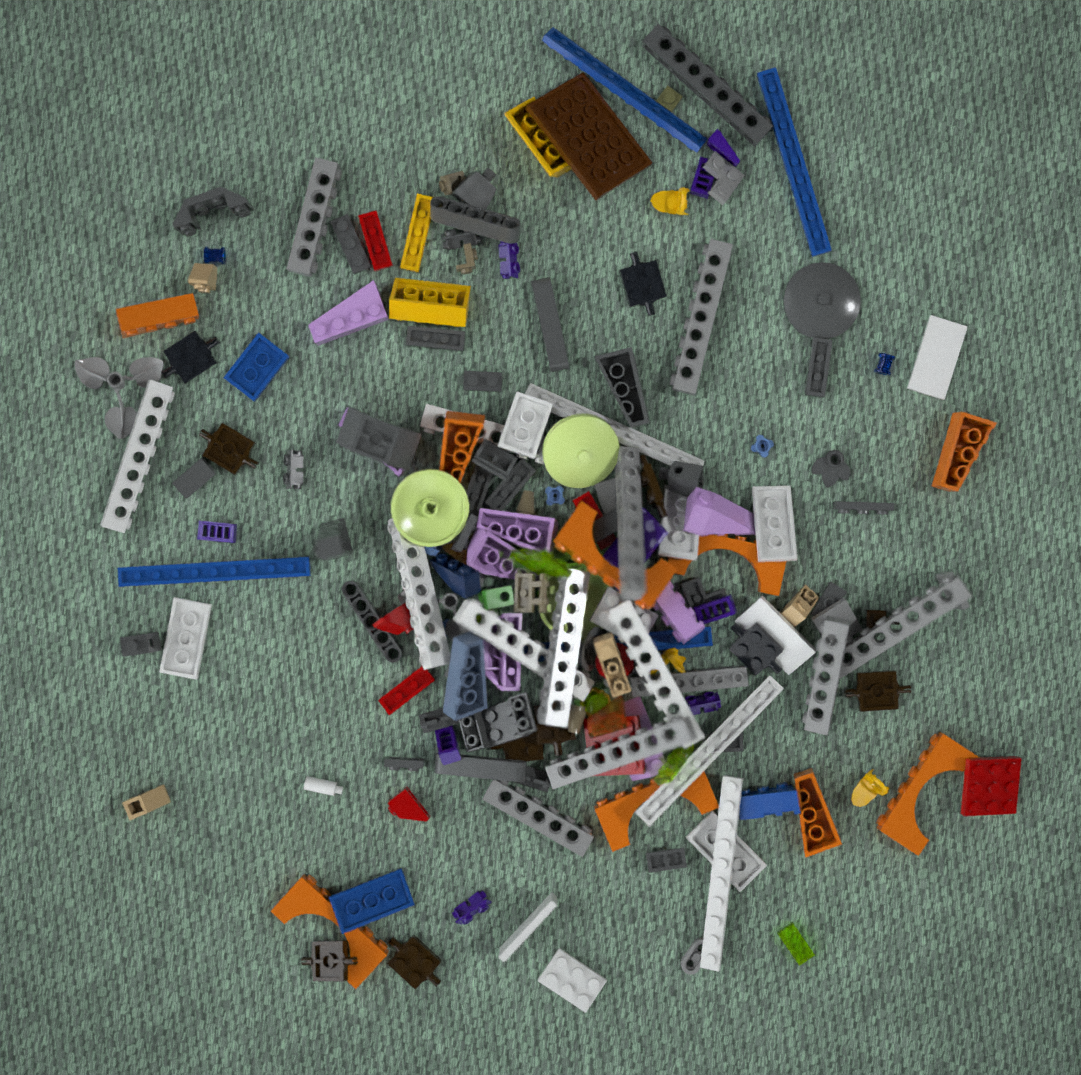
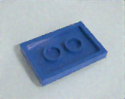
M258 333L224 376V379L255 402L290 356Z

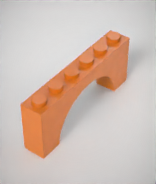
M581 501L553 543L556 544L555 547L559 551L570 554L574 562L587 566V570L595 576L598 574L603 578L605 584L610 587L615 586L619 589L620 593L619 568L607 562L594 544L592 526L597 512ZM661 558L653 567L645 570L646 592L640 600H634L636 601L635 604L643 610L645 608L647 610L652 608L677 569Z
M717 534L699 536L698 555L713 549H726L742 555L755 569L758 577V592L779 596L786 561L758 562L756 540H754V543L746 542L747 538L735 536V539L728 538V534L722 536ZM667 557L666 562L677 569L676 574L685 575L687 567L692 560Z
M941 732L931 737L929 741L931 745L927 750L922 751L919 756L920 762L917 766H913L908 773L910 777L906 783L902 782L900 784L898 795L889 801L887 805L889 809L885 815L881 814L876 822L878 824L877 829L918 856L929 841L921 833L915 820V802L921 788L928 780L941 772L949 770L965 772L966 758H978L977 755Z
M677 769L667 772L668 776L663 778L657 776L650 779V783L644 786L642 783L632 787V791L627 793L620 791L614 795L615 798L608 800L604 798L596 802L597 805L594 806V809L612 852L630 845L628 826L633 813ZM704 771L680 795L690 800L699 809L701 815L719 808Z
M303 874L271 910L284 924L299 915L316 914L328 918L339 927L329 900L331 893L326 888L321 889L316 885L317 881L311 875ZM361 926L344 933L349 944L350 957L358 958V960H354L358 961L357 965H348L347 982L355 989L361 985L389 952L387 944L383 940H377L373 937L374 933L367 926Z

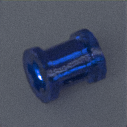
M205 246V264L220 262L225 265V247L210 249Z
M879 353V362L874 372L891 376V365L896 357L886 353Z

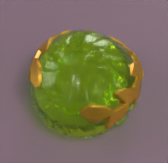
M592 687L584 702L580 701V706L585 707L588 717L599 718L606 715L610 710L611 698L604 690Z

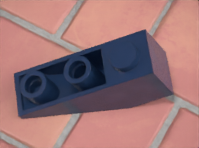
M439 554L429 560L431 566L454 593L466 599L481 592L478 570L446 554Z

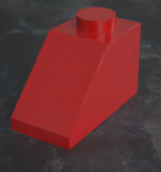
M406 602L373 624L374 628L395 635H399L404 631L408 634L414 629L410 623L411 615Z
M405 787L387 803L393 816L397 815L400 819L428 821L431 817L408 787Z

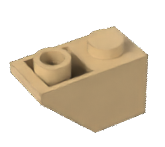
M194 263L188 283L201 293H210V290H216L217 267L214 264Z
M805 584L782 609L780 614L793 627H796L806 619L819 596Z
M163 784L129 798L122 803L129 820H132L170 803L171 800Z

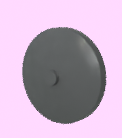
M824 262L807 265L795 273L788 282L783 297L784 311L788 321L795 330L809 338L830 339L844 333L856 320L861 305L860 291L854 278L840 266Z

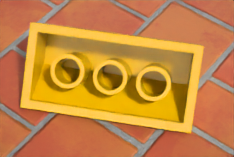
M532 97L505 112L504 115L549 176L558 178L570 171L571 168L525 109L529 103L536 100L535 97Z
M395 278L389 299V319L466 327L471 286Z

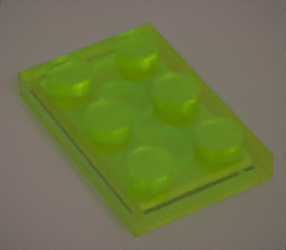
M525 549L512 550L509 556L537 575L546 573L548 576L570 578L573 570L567 567L568 564L559 559L556 560L553 558V554L546 550H542V552L534 549L531 551Z

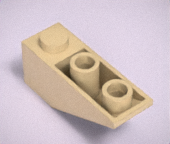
M609 632L594 637V645L612 696L616 697L631 692L613 633Z

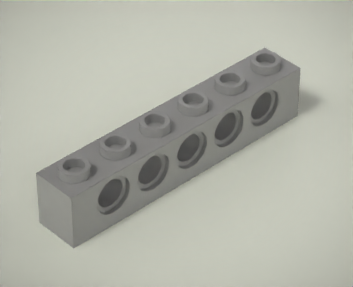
M315 157L286 268L291 273L312 277V273L315 274L317 271L318 262H316L317 255H321L323 248L321 239L322 236H326L328 226L325 225L326 220L332 214L330 204L337 195L336 181H340L342 176V170H340V166L336 162ZM323 178L330 179L327 185H321ZM319 196H324V202L317 204L316 199ZM313 215H320L319 221L311 222ZM309 233H315V238L312 241L306 240V236ZM309 251L310 257L303 260L301 258L302 253Z
M827 616L826 620L821 622L820 632L823 634L822 639H818L816 646L819 655L818 658H814L813 669H816L815 676L811 675L809 687H812V692L807 695L806 705H809L808 712H804L802 723H806L804 730L828 735L851 620ZM828 635L836 636L838 641L831 642L828 639ZM830 653L834 659L827 660L824 654ZM821 672H828L830 678L822 677ZM824 690L827 696H820L817 691ZM820 708L823 714L815 713L814 709Z
M744 665L689 670L685 673L669 672L680 693L748 686L747 667ZM660 673L650 674L649 677L651 679H657ZM630 676L632 697L654 695V693L649 694L645 686L648 682L644 676ZM666 686L659 689V695L669 693V688Z
M491 781L482 799L579 856H584L594 838L591 828L584 824L582 826L575 823L576 820L569 815L563 817L558 814L559 810L551 805L548 807L541 804V799L536 796L529 797L525 795L526 791L518 786L513 788L508 785L509 781ZM508 791L511 794V798L504 800L500 794ZM525 801L528 807L521 810L518 808L517 803ZM540 810L544 812L545 816L542 819H536L534 813ZM552 821H560L561 826L558 829L552 828L550 825ZM568 831H577V837L569 838L567 836Z

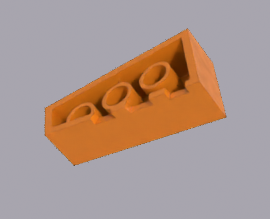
M193 293L116 309L123 338L155 332L162 328H174L177 324L181 323L185 325L193 324L196 322V319H199Z
M446 411L439 470L447 472L461 483L483 428L485 415Z
M965 412L952 413L932 487L948 492H958L970 472L971 465L978 458L979 451L983 444L987 442L991 430L995 428L997 423Z
M809 768L794 774L801 813L799 817L805 858L842 845L813 769Z

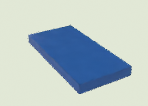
M402 868L329 897L341 934L415 905Z

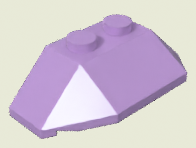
M502 613L498 617L501 621L505 619L514 625L513 628L518 632L522 630V613ZM496 624L491 627L492 634L497 632ZM511 634L507 637L508 644H511L513 641ZM483 640L485 676L500 691H520L521 664Z

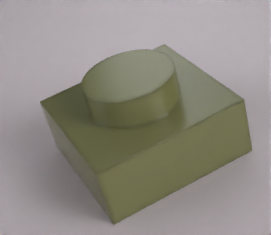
M667 85L656 102L672 113L683 96Z

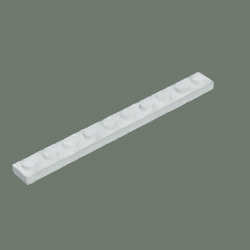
M532 383L529 384L525 392L526 395L553 403L551 413L562 418L574 414H592L602 418L612 427L620 444L639 448V452L669 466H672L674 461L704 465L705 461Z
M769 676L635 813L650 827L784 688Z
M724 775L722 778L700 968L718 972L721 969L743 778Z

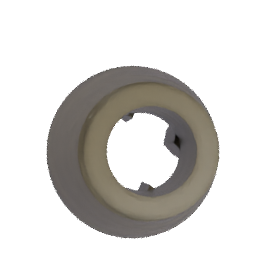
M523 491L516 510L517 513L535 515L534 492Z
M570 705L568 732L580 734L586 715L585 707Z

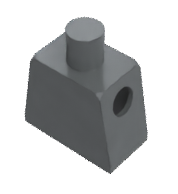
M486 168L482 175L477 171L472 172L452 189V195L459 202L487 209L497 190L490 183L496 174L489 168Z
M674 461L670 469L661 467L659 470L658 478L668 480V489L672 492L688 497L696 487L703 489L704 474L702 465Z
M159 632L120 638L122 657L161 651Z

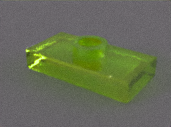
M793 922L777 932L799 966L815 956Z

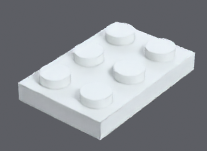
M516 391L498 447L535 459L553 403Z
M607 587L589 621L617 636L616 633L619 632L616 624L611 625L607 617L610 614L608 610L627 599H620L619 592ZM630 600L649 634L659 615L645 608L643 610L639 608L635 601ZM623 618L621 620L623 628H629L632 624L630 618ZM633 635L630 639L631 644L638 645L641 642V637Z
M558 948L538 978V982L586 1013L607 982V979Z

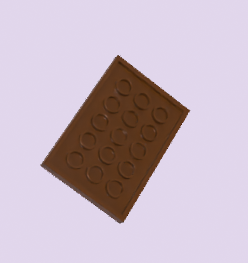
M584 72L529 103L525 108L595 201L638 175L653 163Z

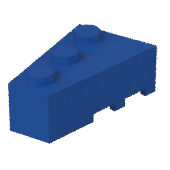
M787 782L778 783L774 788L760 786L757 787V791L751 792L750 789H742L739 811L740 820L764 818L766 815L771 814L782 816L783 812L794 811V814H801L797 790L792 785H788Z

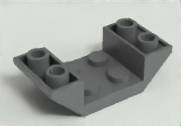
M218 187L184 199L173 222V227L182 235L185 233L187 237L193 236L197 233L195 227L200 230L196 217L197 214L203 216L210 213L209 210L217 208L219 210L228 206L236 216L239 213L240 218L249 216L251 214L249 208L254 211V207L246 198L226 188Z
M349 406L336 443L352 452L383 464L409 470L422 434L405 427H398Z
M527 692L508 698L509 701L459 719L467 752L495 747L526 737L537 731Z

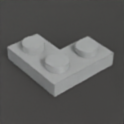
M716 151L703 166L707 172L717 179L708 194L723 205L745 175Z

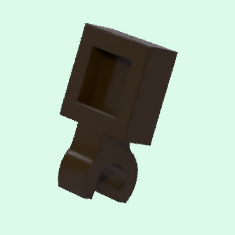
M866 610L865 628L869 627L871 629L880 618L886 617L887 619L890 616H886V610ZM899 622L892 623L893 625H900Z

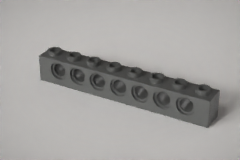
M657 24L642 41V47L754 147L771 131L773 125L770 119L765 115L761 116L752 103H747L742 99L743 96L737 90L733 91L724 78H719L715 75L714 70L708 64L704 65L695 52L688 51L685 48V44L680 39L676 40L667 27H661ZM666 43L670 46V48L668 50H664L661 48L660 45ZM681 56L684 58V61L679 63L675 60V57ZM696 69L699 74L692 75L689 70ZM709 81L713 87L706 88L703 83ZM724 94L727 100H719L718 95ZM739 107L741 109V113H734L732 111V108ZM752 119L756 125L749 126L746 120Z

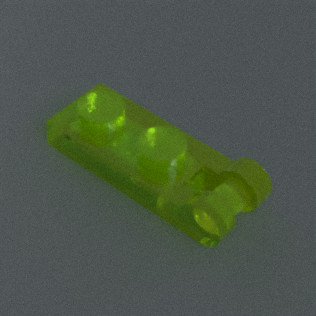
M694 744L685 749L683 745L672 749L673 753L667 757V761L659 768L658 774L654 778L657 785L670 783L674 780L693 752Z

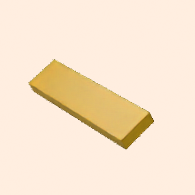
M417 193L400 269L419 273L431 223L430 201L434 197Z

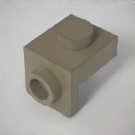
M459 171L440 176L439 187L445 196L453 194L452 189L465 179L464 172Z
M471 243L463 244L467 263L456 265L457 272H461L462 275L470 274L473 269H476L474 260H477L478 257L476 248L472 249Z

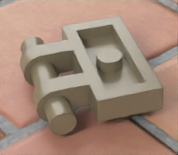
M533 573L515 574V613H535V605H539V613H547V605H549V599H547V588H549L548 574L540 573V581H536V574ZM535 588H539V599H535Z

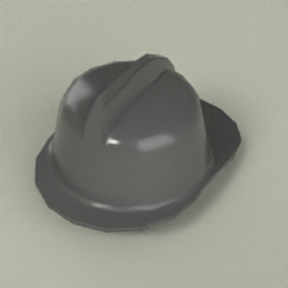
M598 626L589 632L586 639H580L577 664L582 665L587 672L592 671L595 666L597 651L594 645V637L603 635V630Z

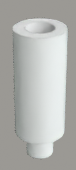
M307 776L304 783V790L331 796H334L335 793L342 794L343 787L337 786V782Z

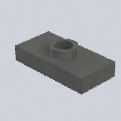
M829 582L810 615L815 616L844 598L847 591Z

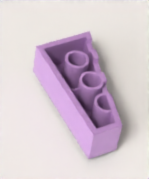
M373 280L308 326L315 344L319 346L387 321L389 317L377 284Z
M480 508L477 528L487 530L501 540L553 560L555 548L553 541L557 536L559 526L555 518Z
M669 581L652 607L655 611L659 610L663 615L661 619L664 624L671 626L674 631L672 635L677 642L681 641L685 644L702 632L705 625L702 621L699 623L696 621L695 612L692 608L684 606V598L678 591H673L674 586Z

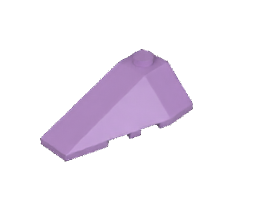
M477 528L468 544L467 565L482 574L515 580V574L533 573L536 574V581H538L540 573L545 568L487 530Z
M636 697L622 703L623 716L640 715L641 729L645 727L647 730L653 729L641 697ZM651 735V740L657 744L656 736ZM663 753L644 758L646 773L630 775L632 781H636L668 771Z

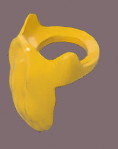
M681 187L678 191H660L655 193L650 201L659 212L689 215L684 211L687 209L686 194L690 189Z
M667 649L660 655L665 665L671 662L680 673L686 672L683 667L686 658L678 655V649ZM653 669L650 671L649 675L654 674L659 670Z
M874 769L866 773L855 786L851 795L853 805L859 807L866 806L871 800L875 799L877 794L886 795L888 793L889 787H886L876 775H872Z

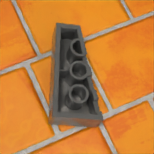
M632 347L594 356L630 427L636 428L651 424Z
M344 518L321 524L315 541L316 546H314L317 558L320 557L321 561L333 560L354 554Z

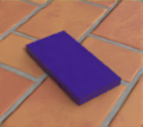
M642 507L644 560L646 562L669 532ZM618 537L602 556L607 562L619 568Z

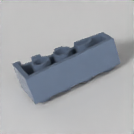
M470 631L453 637L443 713L455 721L488 708L483 639Z

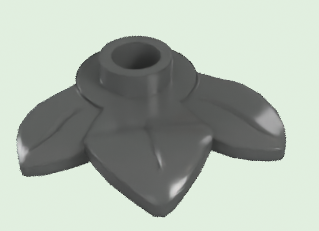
M831 450L825 457L818 458L814 462L812 474H822V481L829 488L839 478L847 481L850 477V468L844 462V455L840 451ZM832 456H836L838 458V461L836 463H833L831 461Z

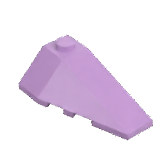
M696 487L687 497L683 531L699 536H708L709 534H717L718 536L724 534L756 535L754 513L714 492Z

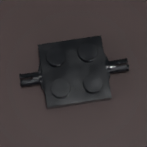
M638 252L630 253L633 265L619 270L629 308L638 305L645 306L648 317L655 315L652 303L667 297L657 261L640 262Z
M193 331L163 351L169 360L170 367L161 371L165 378L176 373L185 384L217 364L212 355L211 348L220 344L218 338L215 336L208 342H205L197 331Z
M757 622L744 631L737 623L730 628L738 635V638L729 647V650L755 676L768 667L776 674L782 671V668L775 662V659L784 649Z

